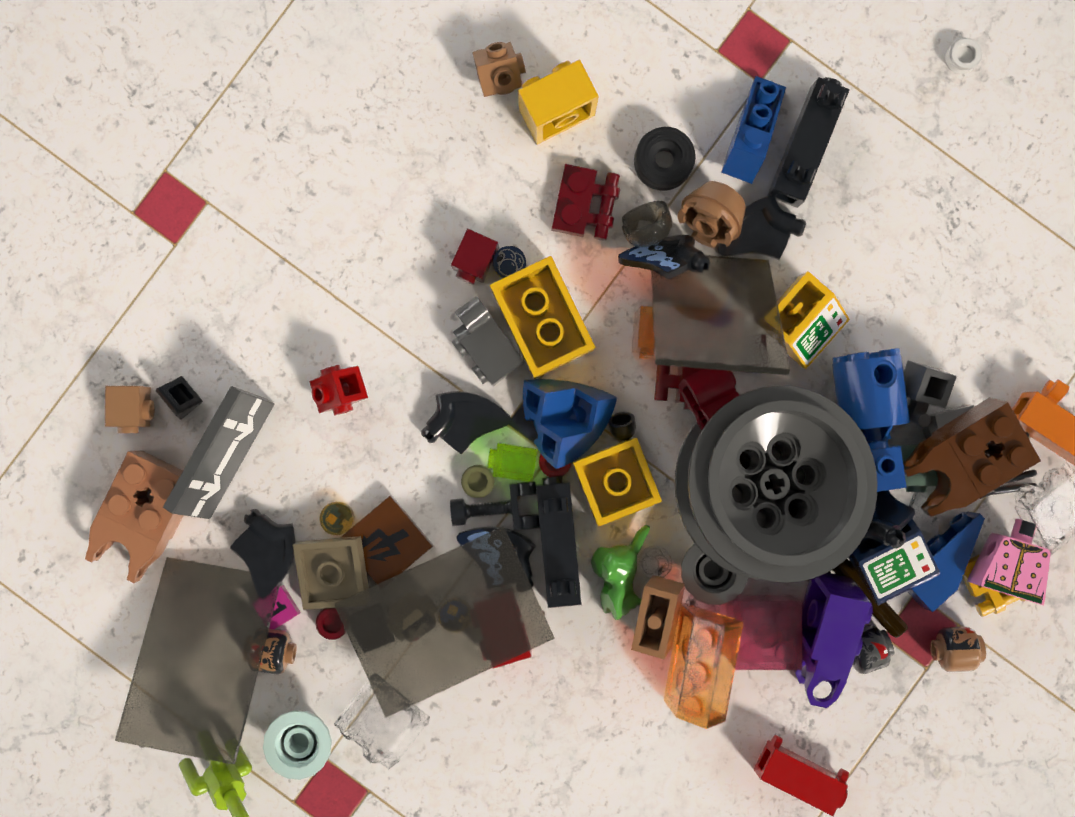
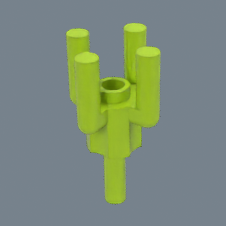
M203 730L199 733L198 739L210 764L203 776H199L192 759L184 758L179 763V768L191 794L199 796L208 792L215 808L219 810L229 809L232 817H249L242 803L247 793L244 789L245 783L241 778L252 771V765L239 741L233 738L226 743V749L233 762L225 760L211 731Z

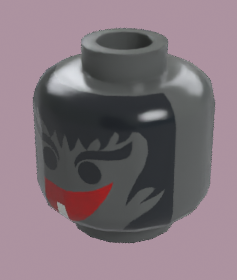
M874 625L865 626L861 636L863 641L860 654L855 656L853 662L854 669L860 674H867L889 666L891 656L895 654L891 639L885 630H879Z

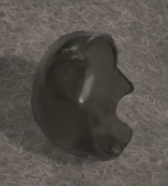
M664 201L644 203L633 208L622 217L623 234L630 244L637 247H650L659 244L668 236L673 224L668 205Z

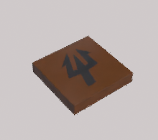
M392 495L340 537L361 536L366 572L381 590L434 546Z

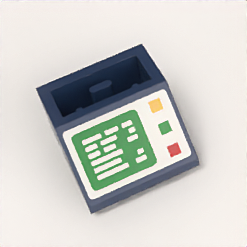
M913 518L901 529L906 534V541L900 548H893L876 540L863 538L858 547L848 557L877 605L940 575V571L924 536Z

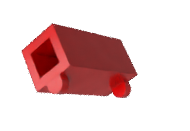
M774 735L771 741H767L754 767V771L759 779L834 816L837 808L840 809L847 799L848 785L846 781L849 772L841 768L835 774L782 747L783 739Z

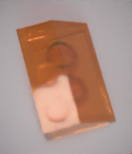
M681 604L664 694V702L676 718L705 729L726 721L744 621L690 604Z

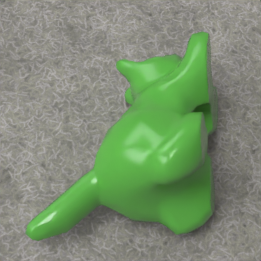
M644 525L636 532L629 546L599 547L592 556L591 565L594 573L605 581L600 594L602 609L604 613L612 612L615 620L621 619L622 615H627L631 610L641 605L642 598L635 594L633 580L637 571V555L650 531L649 525Z

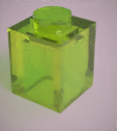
M497 443V449L490 448L487 468L493 469V477L533 482L538 449Z

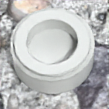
M971 38L956 40L947 49L945 54L948 68L957 74H966L972 71L982 59L980 45Z

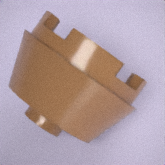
M709 181L682 200L681 209L678 212V221L680 224L686 222L687 226L693 230L691 236L697 242L711 248H715L718 243L725 244L728 247L741 234L746 205L741 195L730 186L717 181Z

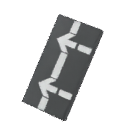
M231 386L163 508L172 514L211 519L275 403L264 397Z

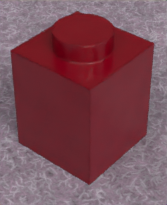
M467 228L451 263L452 269L457 271L455 277L474 285L475 280L484 283L493 263V258L499 249L498 242Z

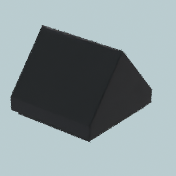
M183 376L156 389L157 394L180 420L203 402Z

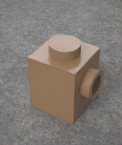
M105 386V427H117V433H139V427H150V420H153L155 415V405L153 400H151V387Z

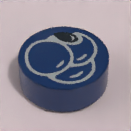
M515 246L502 247L493 258L494 270L503 279L526 268V257Z

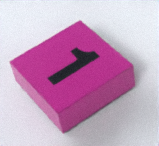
M284 584L266 599H259L253 603L268 629H276L301 613Z

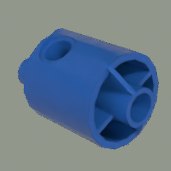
M900 348L873 353H854L832 358L837 405L853 419L867 442L891 439L890 431L893 426L910 423Z

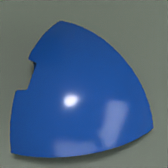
M555 379L524 380V414L527 421H533L538 434V438L534 440L537 449L556 469L577 460L592 447L605 430L613 414L617 397L603 390L570 381Z

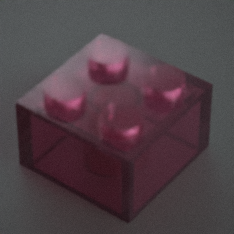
M738 595L734 600L727 602V663L732 669L802 670V601L793 595Z

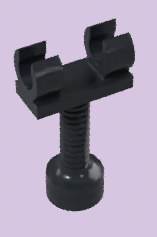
M536 482L510 483L511 499L507 502L504 501V503L503 501H498L497 503L494 502V504L493 502H488L487 504L484 503V505L483 503H478L473 506V504H466L463 498L451 499L452 526L466 525L467 519L471 518V516L473 518L474 516L481 517V515L491 516V514L501 515L509 513L513 518L514 530L540 528L539 515L519 516L517 496L537 494Z

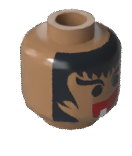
M970 627L942 628L938 631L936 640H932L930 644L933 660H938L941 668L947 672L974 671L986 658V647L982 636L977 635Z
M259 628L254 635H249L246 640L244 661L249 662L250 668L254 672L281 674L285 671L288 664L294 663L297 644L291 643V637L287 631Z

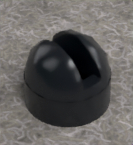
M616 413L611 416L608 422L610 432L618 440H629L636 432L635 417L632 413Z

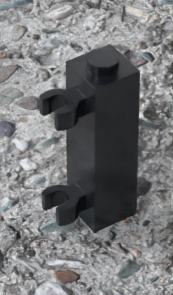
M818 77L810 87L767 196L774 195L776 200L796 208L805 202L850 90L843 87L840 81L829 77Z
M562 476L542 478L543 484H536L548 608L582 605L570 482H563Z

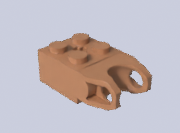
M128 451L90 527L89 546L85 560L91 563L99 561L104 552L114 542H119L127 548L130 555L127 580L132 583L140 581L148 567L163 554L169 540L173 538L184 516L172 514L163 508L183 470L144 451ZM148 490H151L149 495L154 496L152 502L147 497Z

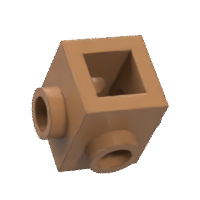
M495 42L488 45L485 49L472 52L484 97L495 94L505 95L513 92L514 89L521 88L520 74L526 73L522 54H515L511 42Z

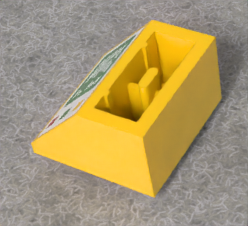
M807 271L798 276L755 326L802 368L807 369L850 319L835 294Z

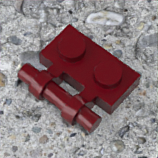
M565 164L551 231L584 237L586 225L596 226L594 238L606 241L609 229L613 228L614 217H612L615 200L619 199L620 188L618 183L620 175L611 172L607 173L605 184L601 185L595 183L597 170ZM592 196L602 198L599 214L589 212Z

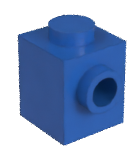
M888 440L867 442L876 467L877 492L907 488L901 446H889Z

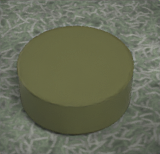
M473 465L467 468L461 478L464 492L473 498L487 496L495 484L492 471L484 465Z

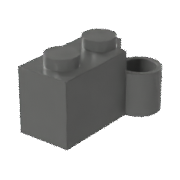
M477 296L455 311L463 325L453 331L457 338L451 342L463 358L469 354L476 365L471 369L482 384L489 381L492 386H495L525 363Z

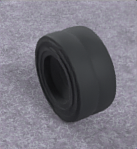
M659 127L649 131L642 137L635 151L634 168L637 176L646 186L655 190L668 191L679 187L687 180L695 165L696 154L693 143L685 133L673 127ZM665 150L673 155L674 162L670 167L663 168L656 163L655 155L659 151Z

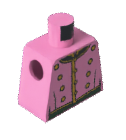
M1015 519L1010 537L995 533L989 535L967 582L1044 606L1051 553L1049 549L1032 544L1037 524Z

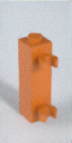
M1059 379L1055 383L1049 380L1043 387L1041 394L1037 391L1022 393L1012 410L1024 431L1028 432L1031 438L1075 466V416L1057 405L1066 395L1070 386Z

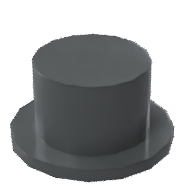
M695 543L686 551L681 563V578L686 590L696 600L708 605H722L734 600L744 590L748 581V577L732 573L713 562Z

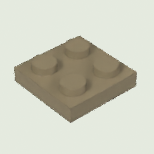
M361 536L298 541L293 544L303 610L363 606L371 601Z

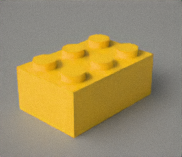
M552 256L490 284L491 291L534 379L582 357L596 348Z

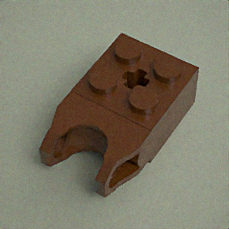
M989 397L932 432V436L919 443L911 455L903 462L907 477L935 470L938 477L937 486L921 506L923 512L932 517L948 510L967 507L1041 462V459L1009 403Z

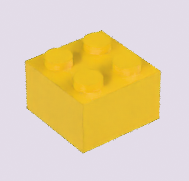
M580 59L573 63L570 61L562 62L552 69L551 74L541 79L539 76L530 78L521 85L522 89L518 90L519 111L536 145L584 122L596 114L599 96Z
M635 437L572 462L598 527L662 502L639 441Z

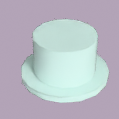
M294 710L283 713L270 724L264 735L263 751L267 763L276 773L287 779L301 780L315 775L324 767L331 754L332 739L328 727L318 716L308 711Z

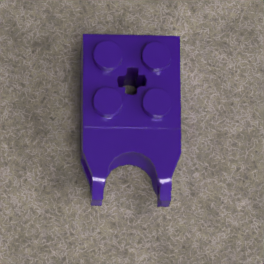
M827 572L810 579L795 628L799 642L796 650L794 672L799 684H804L805 692L810 705L828 708L837 701L847 683L854 658L860 654L863 641L861 636L865 624H868L871 620L873 609L871 601L851 577ZM805 665L806 677L802 675V668ZM822 681L829 682L831 692L827 697L816 698L813 696V690Z

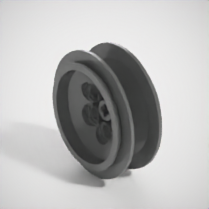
M768 386L740 394V396L732 399L710 418L702 430L698 422H696L686 436L677 459L674 480L675 499L687 533L697 547L713 562L732 573L748 578L773 582H799L818 577L834 569L845 561L861 543L870 526L876 507L877 473L872 452L863 433L841 407L828 398L807 389L794 386ZM774 443L778 444L781 448V456L778 460L772 454ZM743 451L750 457V465L747 469L742 467L739 460ZM799 467L805 473V479L802 484L796 478V471ZM771 480L773 487L766 489L765 482ZM735 485L741 488L743 494L742 499L738 503L732 497V489ZM792 500L798 508L795 517H792L788 511V506ZM760 509L766 514V522L762 527L756 521V515Z

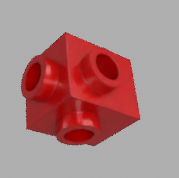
M340 365L331 366L320 370L322 376L309 381L312 389V398L317 405L319 413L332 410L334 416L354 410L352 404L368 398L359 366L341 369Z

